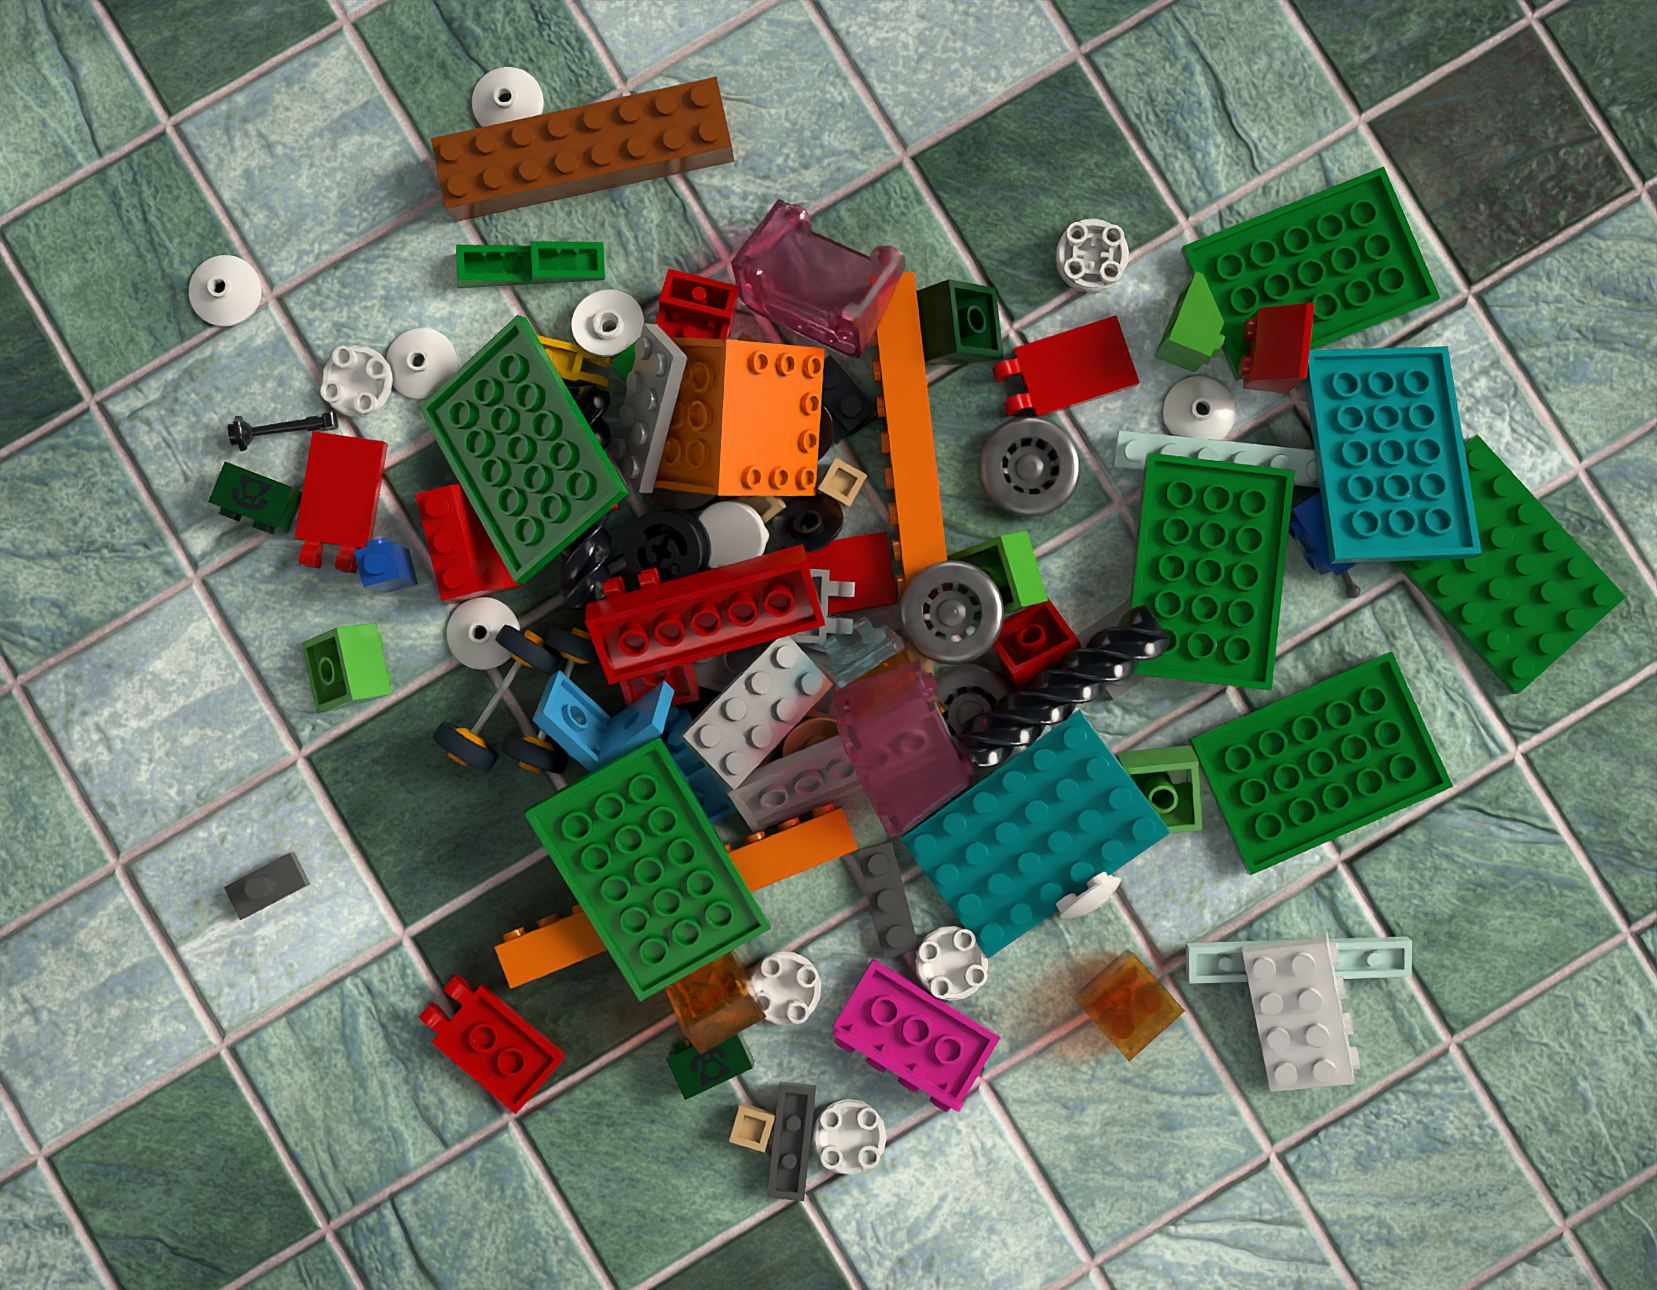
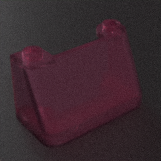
M778 199L733 258L731 265L735 283L739 286V298L749 310L851 358H860L869 346L905 270V255L893 246L880 245L872 250L869 257L813 232L809 215L803 207Z
M919 660L833 690L837 727L842 745L890 838L905 834L968 787L971 784L970 777L975 775L969 755L962 756L959 749H954L935 707L933 696L939 694L936 681L932 672L925 674Z

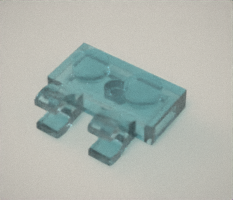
M864 616L852 624L853 628L862 638L851 647L842 648L834 636L820 644L830 657L829 661L822 665L829 677L840 688H843L904 649L905 646L899 635L886 624L882 627L874 628Z

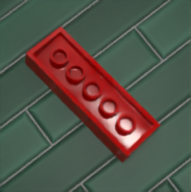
M803 544L586 604L585 615L586 626L609 685L825 626V619Z

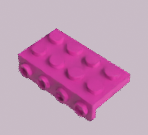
M872 958L831 1027V1034L836 1037L833 1041L836 1045L849 1053H853L855 1049L867 1056L865 1061L871 1067L882 1073H885L886 1069L897 1074L899 1076L897 1081L901 1085L915 1093L918 1089L923 1090L931 1095L929 1101L945 1112H949L951 1108L960 1112L963 1107L962 1102L1000 1040V1036L943 1000L936 998L930 992Z

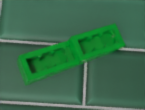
M531 241L530 246L456 245L457 288L604 280L603 242Z

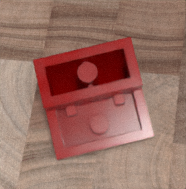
M668 269L659 298V311L655 324L668 337L728 339V337H731L735 321L739 286Z

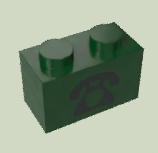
M225 461L208 502L221 507L218 514L240 522L242 515L254 520L252 527L274 535L276 528L287 533L289 532L301 502L302 491Z
M726 1020L719 1021L705 1029L707 1035L693 1040L692 1036H688L672 1045L673 1051L669 1052L666 1060L685 1100L754 1067L755 1060L737 1021L728 1025Z

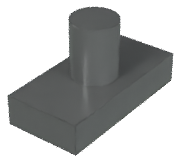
M291 852L224 888L239 919L242 920L311 884L295 852Z

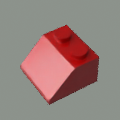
M1314 303L1259 308L1250 319H1246L1243 329V341H1248L1247 353L1242 355L1239 365V376L1244 377L1243 389L1286 394L1307 378Z
M1049 598L1046 602L1028 607L1004 619L1001 632L992 645V649L1008 681L1016 692L1023 691L1028 681L1035 674L1041 671L1054 670L1060 658L1066 653L1081 648L1079 639Z

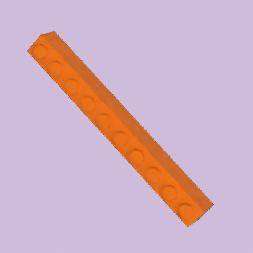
M914 272L871 276L870 288L864 289L866 311H873L874 324H868L870 346H877L878 359L872 360L874 382L881 381L882 395L876 396L878 418L885 417L886 431H880L882 453H889L890 467H884L886 489H893L894 503H888L890 525H897L898 539L892 540L894 561H901L902 575L896 576L898 598L903 596L908 583L918 572L931 564L947 561ZM950 584L942 586L944 592L951 590ZM933 590L929 593L928 597L934 600L937 592ZM926 604L923 605V614H929V606ZM930 620L924 621L928 630H932L933 626ZM935 633L937 638H945L944 634Z
M832 803L812 810L814 817L801 823L797 816L777 824L779 831L766 836L764 830L743 838L745 845L731 850L729 844L724 846L752 892L858 850L842 806L834 809ZM580 904L571 907L573 914L560 919L558 913L538 920L539 928L525 933L524 928L520 927L502 935L504 942L495 946V950L510 989L608 950Z

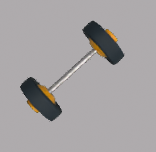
M505 624L497 634L495 639L497 643L507 649L510 656L516 662L473 729L460 728L452 723L443 721L433 735V739L448 751L447 755L463 766L470 764L480 770L489 771L497 761L499 754L486 744L478 733L521 666L535 667L547 674H551L559 664L561 658L544 646L543 638L528 629L524 634L516 628Z
M551 626L549 628L544 644L558 650L562 657L569 659L563 672L568 678L571 675L575 662L582 665L592 663L602 667L589 633L574 627L571 633ZM541 730L537 738L508 733L501 747V751L504 754L520 761L518 764L520 767L539 773L542 769L562 774L569 759L567 754L553 748L551 743L544 741L546 734Z

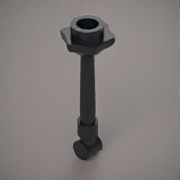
M335 412L323 413L322 417L316 415L301 420L251 427L249 423L243 420V417L235 416L233 423L228 424L227 430L231 445H238L242 452L247 449L254 436L302 430L315 431L320 430V428L333 430L338 428V421Z

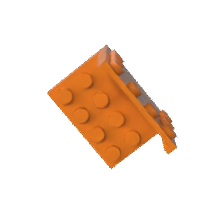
M669 337L687 356L654 487L718 496H816L825 348L728 339Z

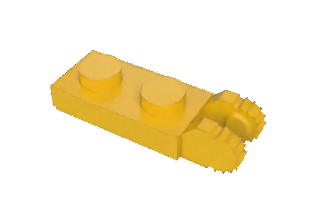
M537 335L563 381L578 385L581 382L604 389L608 387L609 380L604 376L582 371L585 361L602 367H612L610 362L615 358L595 356L586 352L577 344Z

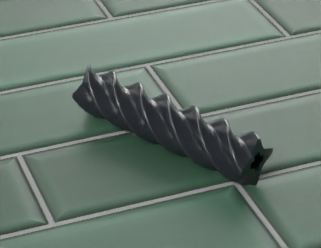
M595 385L567 387L603 450H605L609 444L611 434L602 416L610 404L609 392L596 389ZM611 511L605 513L560 552L564 563L560 569L558 580L561 593L565 598L560 608L586 610V604L606 598L602 583L612 578L604 562L610 554L612 542L604 525L609 519Z
M1146 605L1132 608L1122 616L1117 627L1104 628L1091 637L1086 648L1075 649L1066 653L1060 658L1054 670L1041 671L1035 674L1028 681L1023 691L1011 692L1003 696L997 702L992 713H982L974 716L967 722L962 734H957V736L979 768L984 770V768L997 766L1010 757L1015 747L1034 742L1041 736L1046 725H1054L1066 720L1073 713L1077 704H1084L1097 699L1106 689L1108 682H1118L1128 678L1136 670L1139 661L1155 659L1162 655L1170 644L1169 637Z

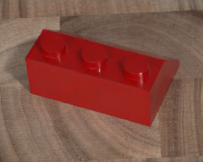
M461 484L448 485L415 494L442 602L452 605L522 587L521 583H514L496 548H493V543Z

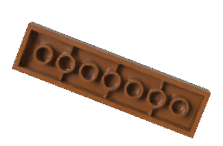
M717 77L431 138L445 208L455 222L735 162Z

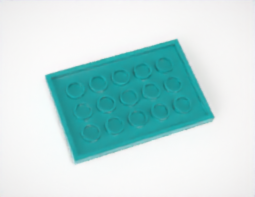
M1448 346L1310 350L1305 385L1330 564L1468 559L1481 555Z
M1079 709L903 835L900 840L964 927L975 935L976 943L987 958H990L1057 912L1056 903L1071 893H1075L1078 897L1089 889L1087 882L1102 872H1106L1109 876L1170 834V829Z

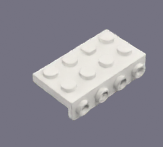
M1327 931L1319 932V938L1244 946L1242 954L1270 1092L1355 1084L1354 1070L1361 1069L1357 1046L1350 1047L1347 1036L1354 1034L1350 1011L1343 1012L1341 1000L1347 999L1343 976L1336 977L1334 964H1340L1337 942H1329Z

